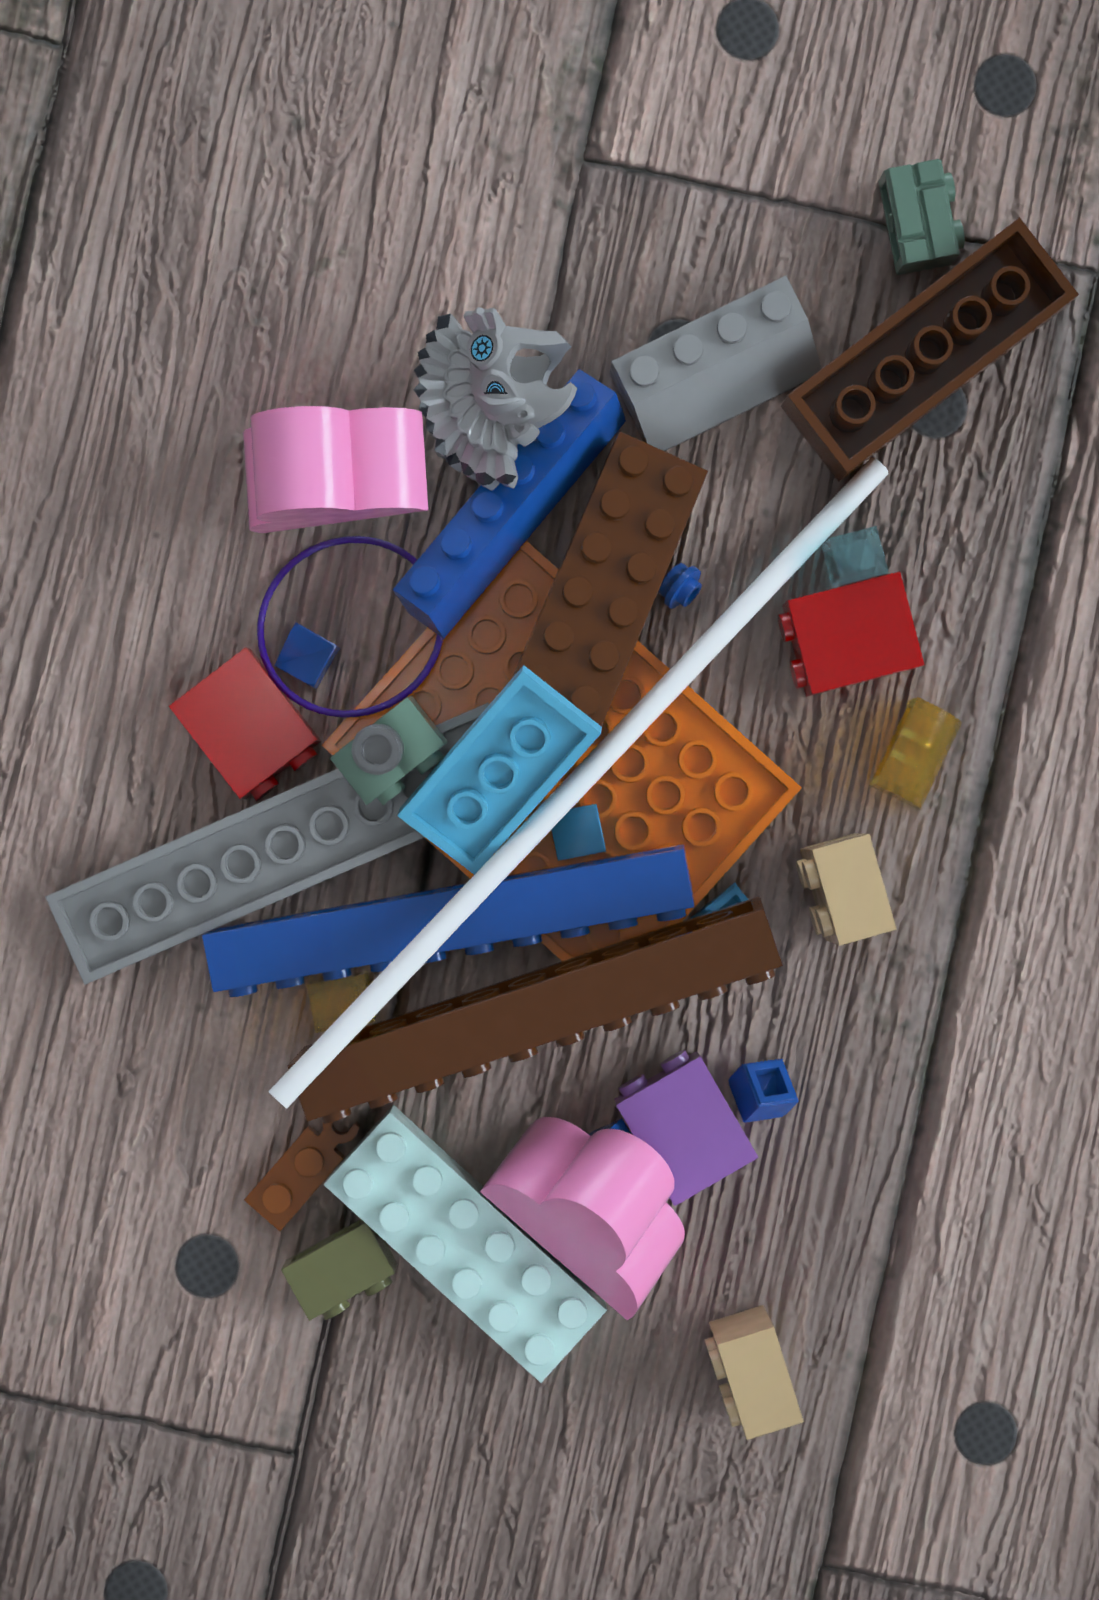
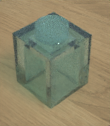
M877 526L831 537L821 545L832 588L880 577L889 573Z

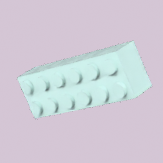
M394 1105L334 1169L324 1183L326 1188L540 1383L543 1382L607 1311L606 1302L487 1199L480 1192L483 1186Z

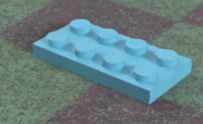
M523 665L399 808L397 816L475 875L599 737L602 727Z

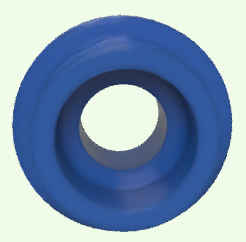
M683 563L673 567L663 579L658 591L665 598L664 604L670 609H674L680 604L683 607L688 606L702 588V584L699 582L701 571L695 566L687 567Z

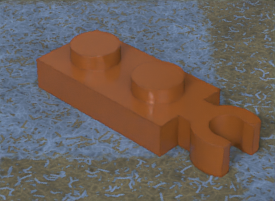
M356 1121L348 1131L340 1132L334 1127L333 1122L323 1123V1130L320 1134L308 1125L246 1196L244 1201L277 1230L281 1231L344 1159L345 1155L335 1147L338 1144L348 1143L353 1140L360 1129V1124Z

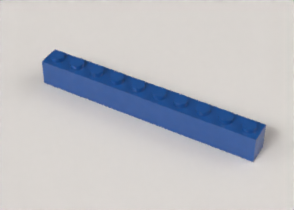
M684 844L509 875L425 963L444 960L447 958L446 951L462 948L465 949V955L487 953L494 950L493 943L512 940L513 947L533 945L542 942L541 934L560 931L561 938L579 937L590 933L589 926L608 923L609 930L629 928L638 925L637 917L656 914L657 921L683 918L686 916L685 909L694 908V896ZM465 884L212 929L203 934L202 939L213 992L228 990L229 997H239L258 991V984L275 982L276 989H284L304 984V976L322 973L323 980L328 981L352 975L351 968L369 965L371 972L383 971Z

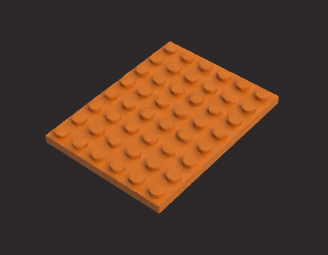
M527 540L443 639L440 653L430 673L421 685L409 695L414 697L435 725L486 703L490 704L512 679L558 571V568ZM427 627L354 710L381 704L406 689L427 664L433 651L437 634ZM639 641L636 643L602 724L601 734L517 829L670 670ZM687 686L572 807L577 808L597 804L606 852L558 861L551 830L509 875L684 844L695 908L802 787L692 688ZM399 703L374 714L347 717L322 746L330 754L334 755L351 742L361 729L374 724ZM429 841L470 879L474 876L473 873ZM694 908L685 909V917L670 921H657L656 914L637 917L638 925L624 929L609 930L608 923L589 926V934L579 937L561 938L560 931L541 934V943L561 961H565L680 923Z

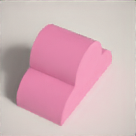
M297 406L266 410L250 417L251 428L243 432L250 531L269 533L428 511L422 411L393 407L345 410L325 406Z
M554 1117L539 1118L528 1127L480 1190L487 1199L626 1320H629L636 1314L685 1238V1231L680 1218L667 1203L675 1186L674 1177L668 1164L649 1144L630 1133L617 1129H602L590 1136L581 1128L565 1120Z

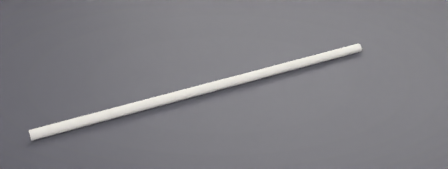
M875 458L869 459L268 1091L278 1102L287 1109L882 482L888 475V470L879 460Z

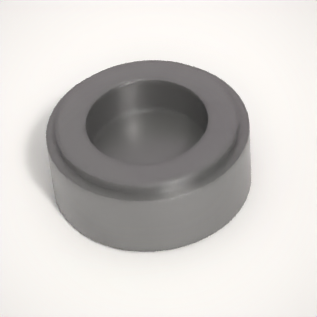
M372 724L361 729L356 734L352 743V757L356 765L364 772L372 775H381L393 770L400 763L404 752L403 741L400 735L392 727L385 724Z

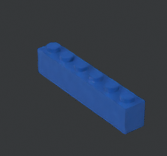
M578 369L566 383L567 385L571 382L577 387L575 397L566 411L552 422L540 427V433L532 443L526 447L521 444L517 445L518 457L514 462L518 480L514 489L499 483L491 491L480 485L392 589L411 616L443 639L626 422L616 392L582 370Z

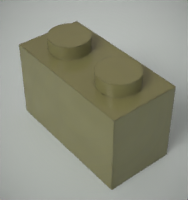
M359 1219L285 1261L281 1271L308 1320L310 1321L321 1314L325 1320H328L346 1310L350 1306L348 1299L362 1291H365L367 1296H371L389 1286L393 1282L390 1276L395 1274L398 1263L386 1241L362 1219Z

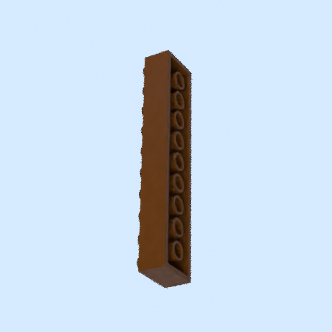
M758 896L365 1026L298 1096L306 1120L308 1122L322 1117L324 1124L335 1122L352 1114L351 1107L368 1102L370 1108L381 1107L397 1100V1092L415 1087L416 1093L430 1091L445 1083L443 1077L462 1072L463 1078L476 1076L491 1069L490 1062L508 1056L510 1062H518L538 1053L537 1046L553 1041L556 1042L557 1047L567 1046L584 1039L585 1034L583 1031L603 1026L605 1032L613 1031L632 1023V1015L650 1010L652 1016H658L679 1008L678 1000L696 994L699 1000L711 999L728 991L727 984L745 979L747 985L766 981L774 977V969L782 967L783 964L761 898ZM313 1044L304 1046L303 1049L296 1055V1057L288 1064V1069H290Z

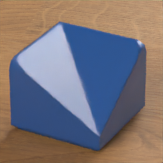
M295 622L274 666L317 690L340 648Z
M783 1059L742 1064L728 1080L743 1123L783 1117L799 1102Z

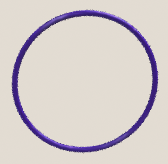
M345 536L326 540L309 547L291 559L279 571L262 600L257 621V640L264 667L277 687L288 698L318 714L342 718L360 717L394 706L421 685L433 668L441 650L443 638L437 634L435 645L427 664L406 689L388 701L358 710H334L312 704L292 692L276 674L265 646L264 623L269 602L281 580L295 565L313 553L328 547L348 543L380 546L401 555L412 565L417 561L413 555L403 548L373 537Z

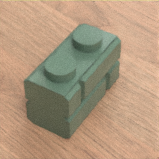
M940 159L884 170L878 183L896 275L953 264L960 255L959 249L964 248L965 236L961 221L959 219L953 220L950 202H954L956 196L952 174L950 172L944 173Z

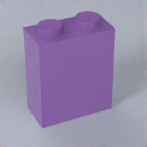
M686 1050L672 1055L660 1064L663 1071L648 1080L644 1074L629 1080L619 1087L622 1095L614 1099L632 1134L654 1148L668 1164L675 1183L674 1191L669 1197L674 1206L759 1158L697 1051L689 1056Z

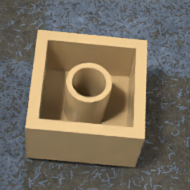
M853 833L800 849L803 859L796 861V867L803 888L809 887L812 890L816 905L809 907V913L817 935L822 934L826 941L841 946L897 930L870 834Z
M764 1305L709 1322L713 1337L704 1340L717 1380L726 1378L728 1382L719 1385L732 1427L742 1425L746 1439L750 1440L803 1423L802 1414L775 1328Z

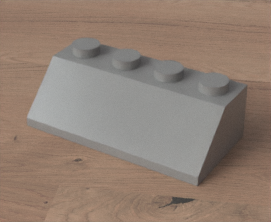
M784 276L612 360L609 373L643 442L667 451L803 384L822 368L808 318L787 276Z

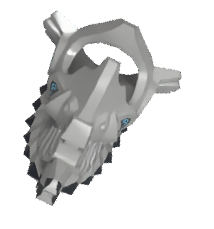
M478 307L474 311H465L464 319L472 333L463 330L452 314L438 316L436 330L426 334V347L418 351L420 364L414 369V372L420 383L413 389L421 401L419 410L422 411L423 416L426 418V429L430 436L436 440L434 450L438 457L446 459L445 462H448L449 466L458 472L463 471L464 475L491 491L499 483L514 489L518 480L514 462L518 457L517 445L521 444L526 447L532 443L540 433L539 428L562 415L575 397L577 387L571 382L559 389H552L546 385L549 375L572 346L556 331H539L506 326L494 308L483 309ZM523 348L535 349L544 353L541 356L533 357L515 356L516 352Z

